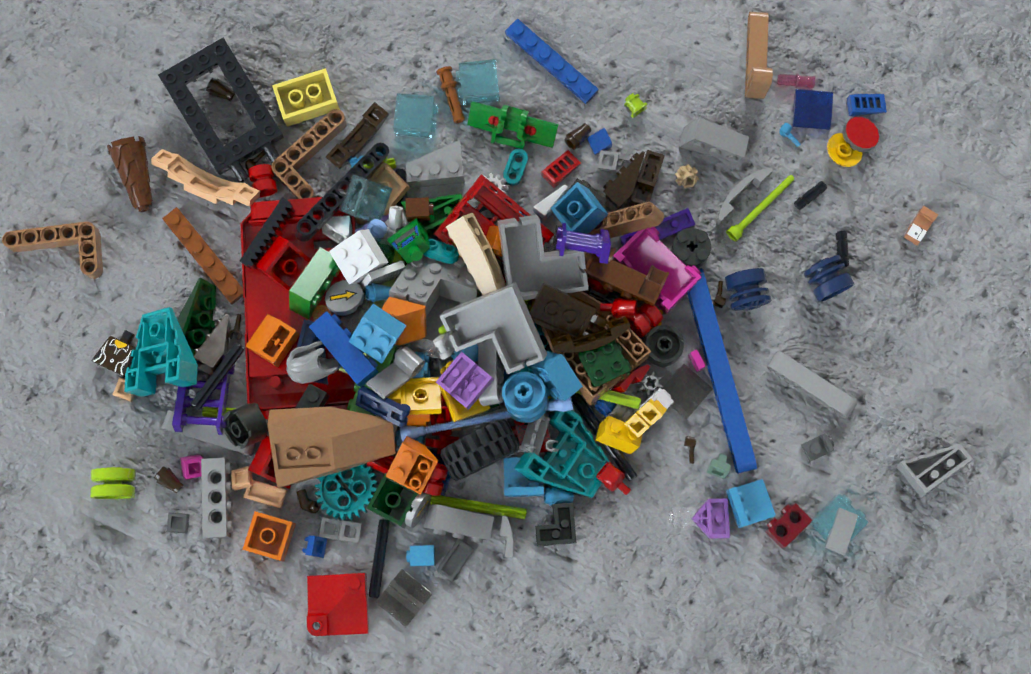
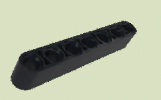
M376 143L297 223L295 236L299 241L306 242L310 240L373 176L382 163L386 162L389 155V147L386 144ZM376 152L382 153L383 156H378ZM367 164L371 169H367L363 165ZM351 177H356L359 181H353ZM343 189L347 194H341L338 190ZM326 202L333 203L334 207L327 206ZM313 215H319L322 219L316 220ZM300 228H307L309 232L303 233Z

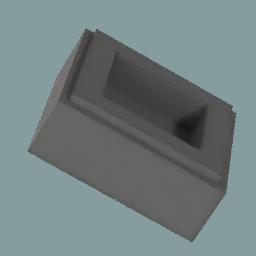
M169 512L166 532L187 534L190 514Z

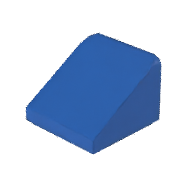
M605 128L587 138L594 155L599 154L600 150L605 151L612 148L611 139Z

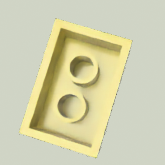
M326 68L272 85L287 127L328 114L333 109L340 110Z

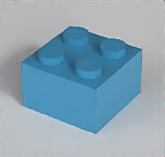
M578 182L550 208L561 223H566L567 231L589 234L608 215L592 192Z
M372 304L359 322L349 343L382 364L407 325L375 304Z
M546 351L547 356L543 361L529 366L532 370L531 373L536 374L542 379L547 396L566 401L583 386L562 354Z

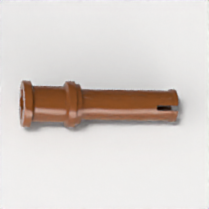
M446 66L438 69L436 73L440 77L441 89L446 94L454 123L457 124L465 121V117L456 92L457 83L452 76V67Z

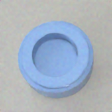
M379 219L371 220L367 226V229H369L374 238H383L387 232L386 224Z

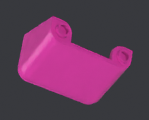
M655 227L638 231L613 255V260L646 276L651 265L664 272H669L655 303L659 309L668 314L701 279V272L694 265L691 267L686 266L659 240V231Z

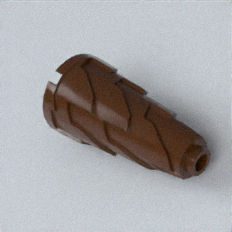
M134 136L111 142L112 147L109 144L107 145L108 154L111 155L116 170H118L132 206L139 210V212L149 211L153 198L149 183L150 178L144 137L138 136L139 141H135Z

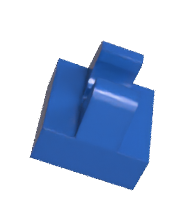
M311 535L305 537L304 541H308L307 549L303 548V553L309 556L324 558L327 538Z

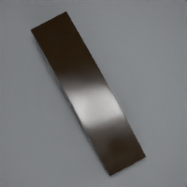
M647 150L628 207L650 202L665 155Z

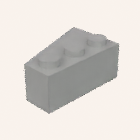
M698 118L684 127L679 148L723 158L729 162H737L745 157L749 137Z
M460 140L406 163L408 186L410 188L465 183Z
M957 444L930 454L901 461L897 468L920 497L923 498L966 467L973 458L961 444Z
M428 505L424 528L434 530L435 534L445 535L447 532L452 533L454 538L464 539V536L472 537L471 541L483 543V540H490L494 517L442 505Z

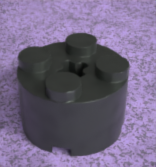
M687 228L677 234L673 241L671 252L686 266L691 267L694 265L698 269L706 262L710 255L711 241L705 231L697 228ZM688 247H692L694 251L690 252V249Z
M660 325L654 327L648 333L644 342L651 350L648 360L659 367L674 364L684 349L683 336L673 326ZM666 343L667 347L662 349L660 345Z
M246 404L224 415L223 422L226 421L227 425L224 428L225 434L235 447L239 445L243 449L266 437L268 420L264 418L258 404Z

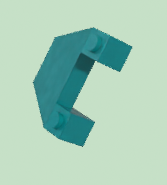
M168 307L142 314L136 339H138L136 350L131 352L133 357L130 368L127 367L125 373L124 392L141 397L156 394L157 375L165 373V383L180 387L197 384L198 365L173 309Z
M573 410L566 412L552 411L548 416L550 418L549 424L560 432L555 439L558 442L553 444V449L559 450L557 452L548 451L543 459L534 452H524L514 469L529 480L593 498L602 484L596 478V475L610 461L601 447L596 444L592 438L593 435L587 430L582 418Z

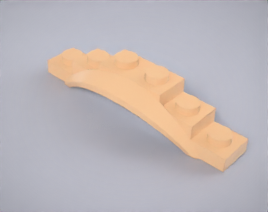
M162 149L151 158L152 165L168 171V178L184 184L185 191L215 204L222 200L234 205L238 201L250 207L260 197V191L250 187L248 184L219 178L193 165L178 154Z

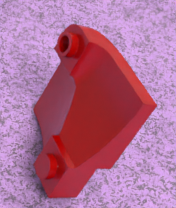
M367 573L307 576V630L311 635L369 634ZM315 622L320 624L318 630L313 627Z

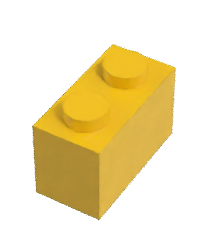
M607 416L599 424L595 441L627 454H632L640 447L642 435L638 438L624 424V421Z

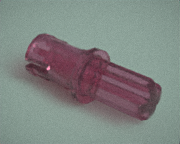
M797 73L796 75L779 74L777 84L794 86V88H814L815 76H799Z

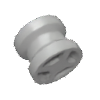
M618 404L610 416L625 422L633 412V409Z

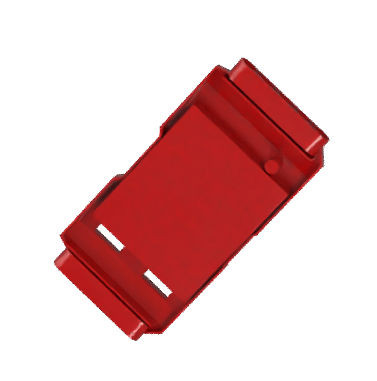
M322 197L288 199L293 205L292 207L295 212H288L291 218H284L287 224H280L282 231L276 230L278 236L289 240L306 256L312 259L319 250L314 249V242L332 241V239L324 235L321 228L310 240L302 242L296 238L295 230L297 223ZM280 200L254 202L251 205V212L240 223L242 256ZM326 202L327 206L334 207L333 203ZM342 206L333 217L350 216L353 235L357 229L355 216L344 213V207ZM313 215L316 220L321 219V216ZM300 228L303 233L309 232L307 228ZM271 237V239L273 240V242L278 238V237ZM323 248V249L329 252V251H330L331 249H333V248ZM242 264L246 331L245 346L267 314L289 325L300 335L303 321L308 319L289 310V291L269 278L260 269H249ZM341 270L338 276L333 278L330 287L337 282L346 280ZM326 292L309 321L315 322L326 311L330 315L335 314L326 305ZM356 311L348 315H336L342 321L340 326L343 330L347 328L353 334L357 325ZM299 338L279 367L274 366L245 347L247 404H258L260 411L267 420L270 410L295 409L309 383L301 384L294 382L287 373V358L291 351L297 348ZM325 347L326 359L334 358ZM339 369L328 375V385L310 382V384L330 395L324 407L347 410L350 399H354L356 393L354 392V380L349 374Z

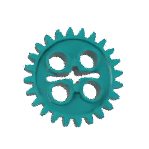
M367 463L338 473L318 477L317 479L321 483L316 484L315 487L320 489V491L315 492V495L320 497L317 500L318 503L322 504L320 508L327 510L326 513L329 516L333 514L335 519L340 516L343 521H345L347 515L350 520H353V514L360 518V511L367 513L365 507L368 506L373 493L376 491L374 486L379 484L376 480H373L377 477L375 473H371L373 469L370 466L367 467ZM352 471V476L349 479H345V474ZM336 476H340L350 491L357 497L358 500L356 502L346 492L345 488L336 479ZM337 484L336 490L330 492L331 485ZM363 485L364 490L361 493H356L357 488ZM349 498L348 504L341 506L342 500Z

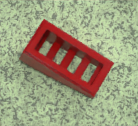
M567 150L541 171V176L555 188L581 162ZM567 157L574 163L573 165L566 160ZM561 162L568 167L567 170L560 164ZM558 167L563 173L560 174L555 168ZM553 171L558 177L555 178L550 172Z

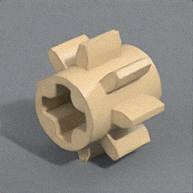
M689 164L687 166H680L677 173H675L677 177L675 181L685 189L692 187L699 180L696 175L698 171L695 167L691 168Z

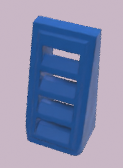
M851 94L847 97L849 116L887 112L884 94ZM870 100L873 102V108H870ZM876 100H880L881 108H877ZM863 101L866 102V108L863 107Z

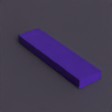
M689 208L665 217L662 223L655 226V228L659 231V240H662L696 224ZM638 231L619 237L622 246Z

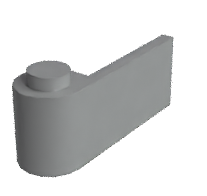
M400 347L394 354V362L367 382L366 385L383 399L416 376L424 367L425 361L410 348Z

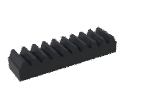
M284 197L281 198L240 259L243 265L249 269L257 268L254 263L259 262V256L264 255L263 249H269L267 243H274L271 237H278L276 230L282 231L280 224H287L284 218H291L288 212H295L290 201Z

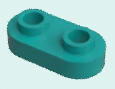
M515 149L510 153L503 172V179L510 186L518 185L521 182L526 169L528 155L523 149ZM516 158H521L522 161H521V162H516L515 159H516ZM513 174L516 178L510 179L509 176Z
M429 239L430 249L423 254L424 256L447 264H453L459 260L458 249L455 246Z

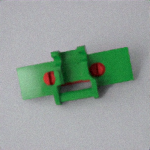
M473 101L471 102L467 123L468 126L492 132L491 143L493 144L496 142L523 150L526 141L553 148L559 124L529 117V111L503 105L502 109ZM504 129L517 132V138L521 141L497 135V133H502Z

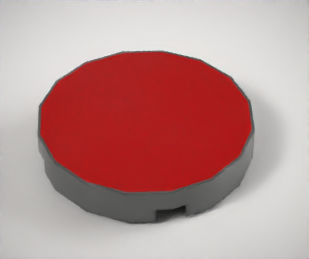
M855 116L849 119L842 131L846 143L848 142L852 149L859 152H868L879 142L878 128L872 121L862 116Z

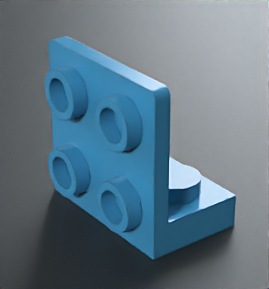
M521 457L504 458L505 497L544 496V486L542 483L529 480L514 469Z
M763 479L726 490L738 528L776 516Z

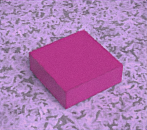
M698 350L690 352L688 356L696 372L703 370L706 365Z

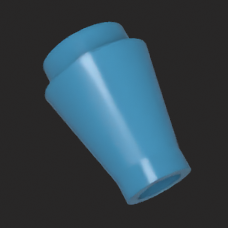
M371 283V285L366 286V299L368 301L371 300V302L388 299L391 287Z
M552 486L545 489L544 503L549 504V506L573 503V493Z

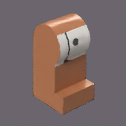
M923 206L908 227L904 238L918 245L938 214Z

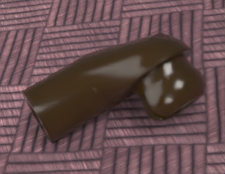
M306 489L296 492L302 510L311 514L317 513L320 510V503L308 499Z

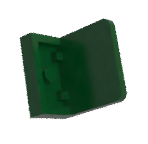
M615 340L604 346L579 352L578 354L594 387H599L618 377L624 380L630 376L631 365L627 359H624L621 346Z

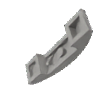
M770 167L759 170L740 181L726 197L718 213L716 224L719 226L733 212L734 207L730 204L751 183L758 188L771 175L773 169Z

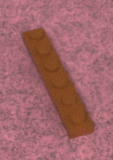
M176 207L162 218L226 299L231 304H234L243 297L242 286L182 212Z

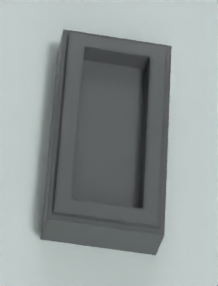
M458 538L436 571L453 582L475 549Z

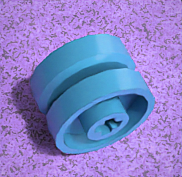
M519 372L505 381L502 388V398L508 414L514 420L522 423H531L540 419L545 414L548 408V396L545 385L540 377L530 372Z

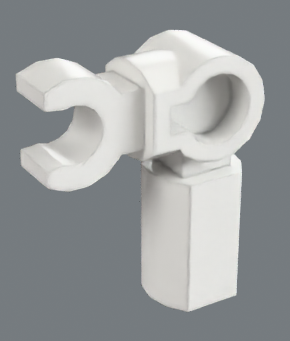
M391 206L389 208L387 232L382 239L387 241L389 237L400 230L403 208L398 206Z

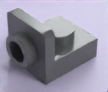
M826 433L801 444L809 462L834 451V442Z

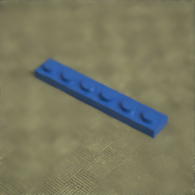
M518 18L505 30V34L582 102L587 104L598 93L599 89Z

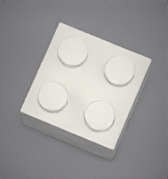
M369 229L359 230L329 251L349 284L359 283L368 273L380 269L388 263Z

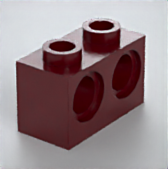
M796 503L791 506L787 504L780 511L782 515L778 519L774 517L766 525L768 529L765 532L781 549L790 544L813 521ZM792 512L798 515L797 523H793L790 520ZM778 526L783 527L785 530L783 537L776 534Z

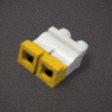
M659 388L624 424L639 438L664 415L668 407L674 402L671 399V395L665 389Z

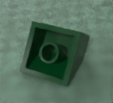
M385 473L367 509L405 529L406 514L408 511L412 512L411 505L418 493L385 477Z

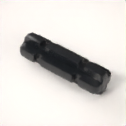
M823 181L817 183L815 187L813 186L794 202L795 207L798 210L803 209L806 204H809L827 189V185Z
M837 231V255H840L842 259L838 265L844 263V268L849 266V258H847L849 256L848 241H846L847 232Z

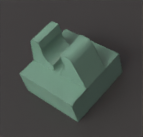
M719 454L717 460L712 459L706 473L725 479L731 468V465L726 463L727 456Z

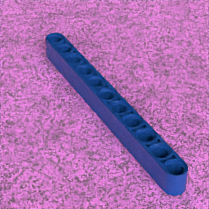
M699 268L701 279L687 295L733 464L737 474L757 469V463L703 269Z

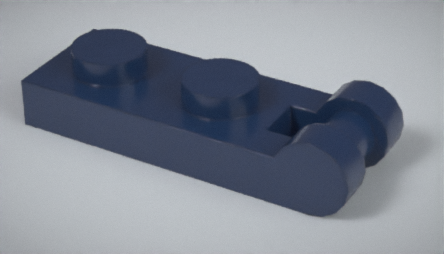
M365 386L358 390L355 405L399 427L407 425V416L411 410L409 405L399 404L387 397L383 399L376 392Z

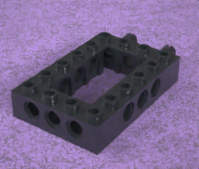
M224 37L158 74L219 175L231 169L238 182L241 183L244 180L240 174L243 175L245 180L249 178V175L241 165L242 162L262 150L265 151L271 164L275 160L273 155L276 159L280 156L273 144L283 139L284 136ZM218 66L256 126L223 146L186 86L192 81L196 82V79L204 74L212 73L213 69Z

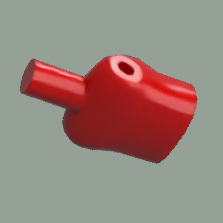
M617 298L612 304L600 303V311H611L612 316L616 318L623 316L635 318L637 300Z
M607 462L596 475V478L609 491H615L618 488L625 495L631 491L623 483L625 474L610 462Z

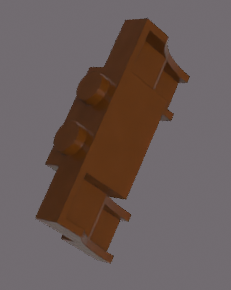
M610 248L608 264L600 263L599 256L592 254L586 269H584L587 277L601 282L600 285H603V288L609 292L616 291L620 293V296L624 299H638L654 307L669 272H664L651 265L646 276L612 260L616 248Z

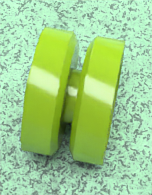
M121 467L92 469L91 481L103 484L94 485L90 488V498H135V487L123 483L134 481L136 470Z

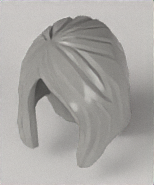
M321 341L295 348L291 351L286 363L287 373L294 382L301 384L322 379L340 369L341 365L335 358L326 359L319 356L324 352L323 348L316 350L317 346L322 345Z

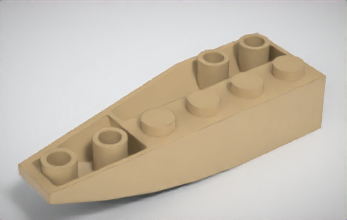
M474 214L464 215L446 226L450 238L454 241L459 255L466 263L467 270L473 276L476 286L482 295L505 287L506 284L500 266Z

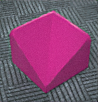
M200 454L180 457L182 476L185 480L202 477L201 459L203 457Z

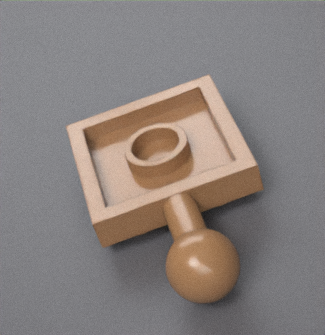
M383 162L360 190L370 202L363 210L355 213L356 223L359 225H365L369 221V214L375 207L383 215L387 216L389 208L396 206L410 189L408 184L387 163Z

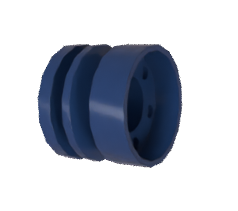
M840 255L822 259L803 273L805 278L815 276L808 281V284H819L813 290L819 303L837 296L855 285L849 273L839 274L845 267L844 263L836 265L842 260Z
M763 268L742 270L725 277L727 291L737 292L729 297V300L734 302L731 304L733 311L757 309L772 301L771 296L766 295L770 292L769 289L760 287L767 282Z

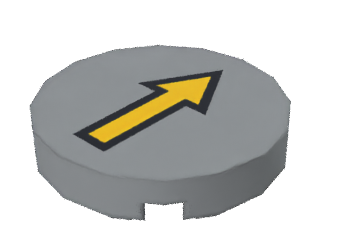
M347 280L332 285L325 296L328 309L336 315L354 313L357 307L361 306L364 301L361 286L358 283L349 284Z
M422 492L421 495L418 494L411 505L412 512L408 511L406 514V525L413 528L419 523L428 508L431 495Z

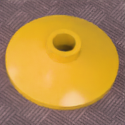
M842 133L834 134L827 142L829 156L835 163L841 166H855L862 158V152L852 149L851 145L844 140Z

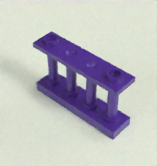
M563 222L562 227L557 228L556 249L559 250V256H563L564 250L569 249L596 254V256H599L600 263L608 264L611 248L608 230L600 229V234L596 235L566 230V223Z
M235 364L223 378V382H220L216 388L221 390L220 400L208 399L203 407L219 408L217 418L195 417L186 414V409L192 406L191 402L194 399L189 396V390L202 388L207 381L197 380L195 385L187 387L178 386L172 421L175 432H183V428L187 424L216 426L218 435H222L223 428L227 427L226 421L223 422V418L226 412L230 377L234 375Z

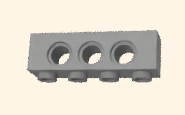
M225 457L201 459L203 538L206 539L231 537L230 533H233V521H230V513L233 512L230 493H232L233 489L232 482H229V474H232V463ZM220 473L222 479L219 483L215 484L213 478L216 474ZM217 493L222 495V500L219 503L214 502V496ZM220 512L222 520L216 523L214 516Z

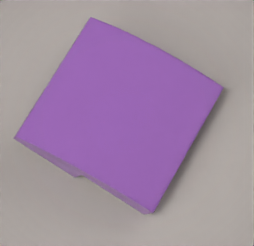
M461 352L436 383L469 410L494 379Z

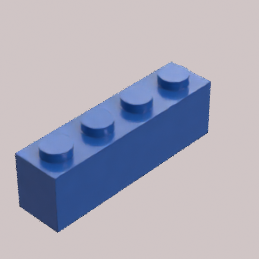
M326 311L309 328L354 382L360 387L365 386L370 379L380 373L376 369L378 364L372 357L367 358L364 354L365 352L349 343L353 334L347 328L343 330L340 326L342 321L335 314L330 315Z

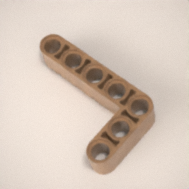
M749 12L745 98L764 99L772 83L773 69L767 68L769 14L766 12Z
M333 109L272 163V170L276 177L297 199H302V195L306 192L311 193L308 198L316 197L312 187L298 174L297 170L344 130L347 122L344 113L339 109ZM338 117L341 118V121H340V122H338V123H334V122H333V120H334L335 118H338ZM328 130L325 135H319L320 131ZM308 142H314L313 146L305 147ZM294 154L300 155L296 160L291 159ZM279 167H286L283 172H277ZM293 179L298 180L296 185H290V182Z
M645 202L609 212L589 234H600V229L608 230L610 238L658 226L662 223L664 214L652 202ZM584 252L585 265H587L593 253Z
M90 222L9 231L2 237L4 246L13 252L79 245L81 271L91 279H97L103 273L100 231ZM92 229V233L86 236V232ZM73 231L72 237L67 238L68 233ZM51 234H55L52 240H48ZM36 236L35 240L30 243V239ZM17 238L16 243L11 245L12 240ZM94 247L93 252L87 254L88 249ZM95 265V269L89 272V268Z

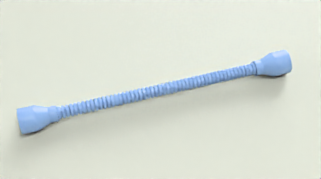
M571 397L566 401L560 399L550 401L547 410L561 412L573 410ZM507 411L428 427L409 425L400 427V434L403 442L406 436L415 440L420 436H425L426 433L446 431L488 421H498L500 419H508L511 416Z

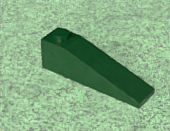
M203 278L198 279L177 318L192 354L203 345L206 336L212 333V329L215 327L213 310L216 305V286Z

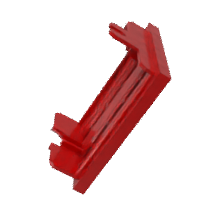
M481 174L435 231L434 235L443 243L453 245L448 241L450 239L454 243L448 234L446 226L454 222L459 216L462 217L470 213L474 214L485 236H487L490 226H496L493 223L497 218L500 220L515 218L519 221V217L531 215ZM474 198L479 202V205L474 208L468 201ZM483 206L494 214L491 220H488L479 212ZM540 223L544 248L555 234Z

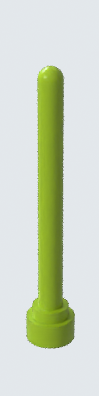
M789 175L738 225L731 226L726 231L728 237L737 242L742 237L743 230L794 181V176Z

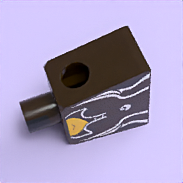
M124 330L120 340L113 336L108 337L91 361L125 377L127 367H131L133 360L131 352L136 350L134 346L130 345L135 334Z

